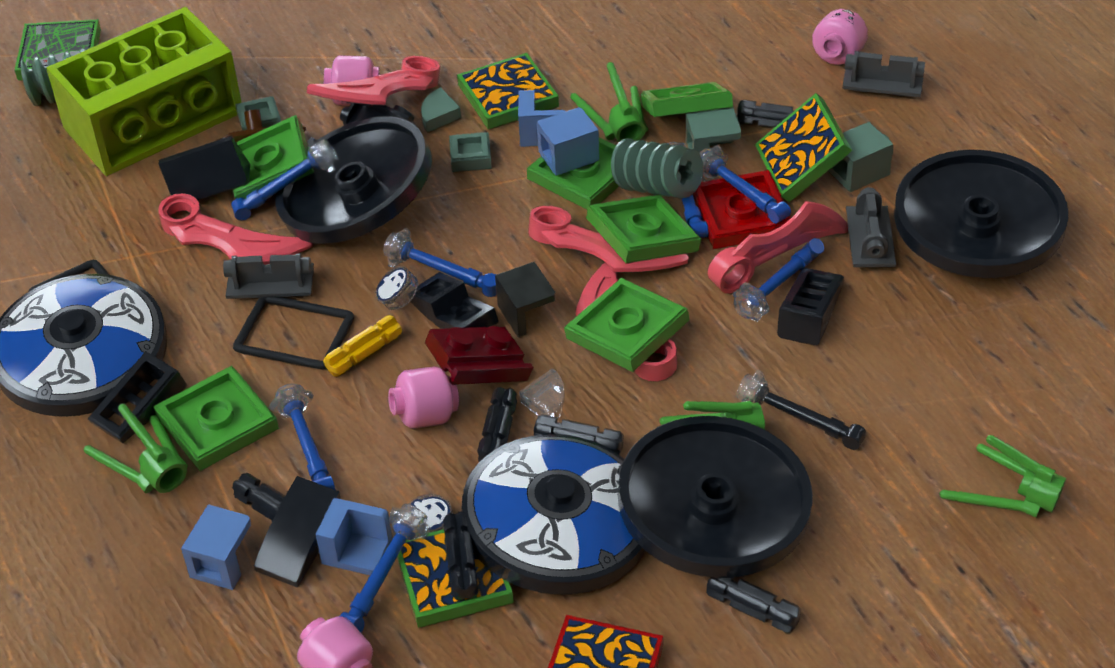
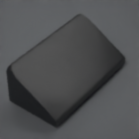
M232 136L158 161L170 195L184 193L200 200L246 185L249 182L250 163Z

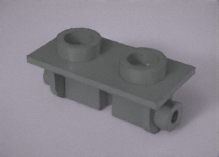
M855 51L854 54L846 55V70L842 89L921 97L925 62L918 61V57L890 55L889 66H882V54Z
M864 188L857 196L856 206H846L853 267H896L888 206H882L881 194L874 188Z
M296 253L295 255H270V264L266 265L263 264L262 256L238 257L234 255L231 260H224V276L228 277L226 299L311 296L314 263H311L310 257H302V253Z

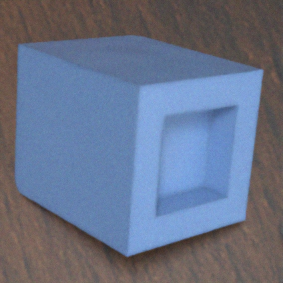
M534 90L519 91L518 121L520 147L538 146L537 121L566 112L565 110L536 111Z
M578 107L537 121L538 152L555 176L599 160V130L582 108Z
M333 498L316 533L321 563L371 575L392 541L388 511L378 507Z
M207 505L181 547L189 578L230 590L234 589L241 577L236 550L251 526L248 515Z

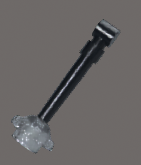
M757 370L754 376L746 374L737 390L736 398L742 402H758L760 406L765 402L825 431V434L835 439L841 438L842 443L848 449L857 450L867 435L866 430L861 425L852 424L848 427L845 425V422L834 417L830 419L770 393L765 375L760 370Z

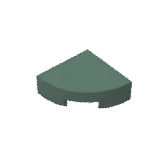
M441 87L432 91L422 103V122L427 132L461 118L460 107Z

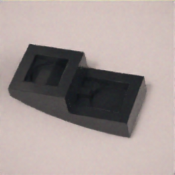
M441 272L407 292L409 301L440 329L490 327L499 322L494 307L469 297L464 282Z
M296 476L266 533L254 563V570L298 588L319 553L316 539L317 530L333 498L340 499V492Z

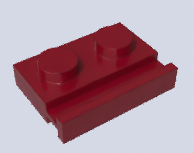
M506 327L430 329L425 340L426 346L441 369L445 372H450L451 377L449 381L452 385L528 381L534 368L531 363H524L523 357L525 354Z

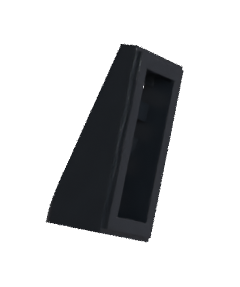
M802 268L779 308L777 335L787 340L818 345L825 333L843 287L844 276Z
M145 351L88 417V420L119 442L124 443L135 432L126 422V419L120 426L109 419L115 413L124 418L118 410L120 404L130 402L136 407L132 413L144 426L150 421L151 416L156 415L153 406L182 392L187 384L178 370ZM152 381H158L154 386L150 385ZM141 391L146 393L143 399L136 396Z

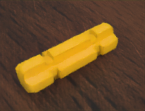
M392 315L385 316L376 322L377 324L368 327L345 342L341 348L338 347L324 357L323 363L329 373L334 377L340 376L348 371L352 365H357L381 349L385 344H389L398 338L402 333V328L395 317Z

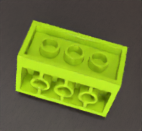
M186 6L46 67L63 128L106 177L237 116L236 104L242 103L232 51Z

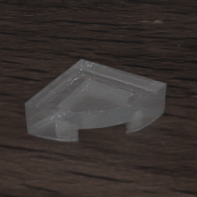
M553 368L519 391L520 402L537 416L542 414L557 418L561 416L565 400L564 383L560 375Z

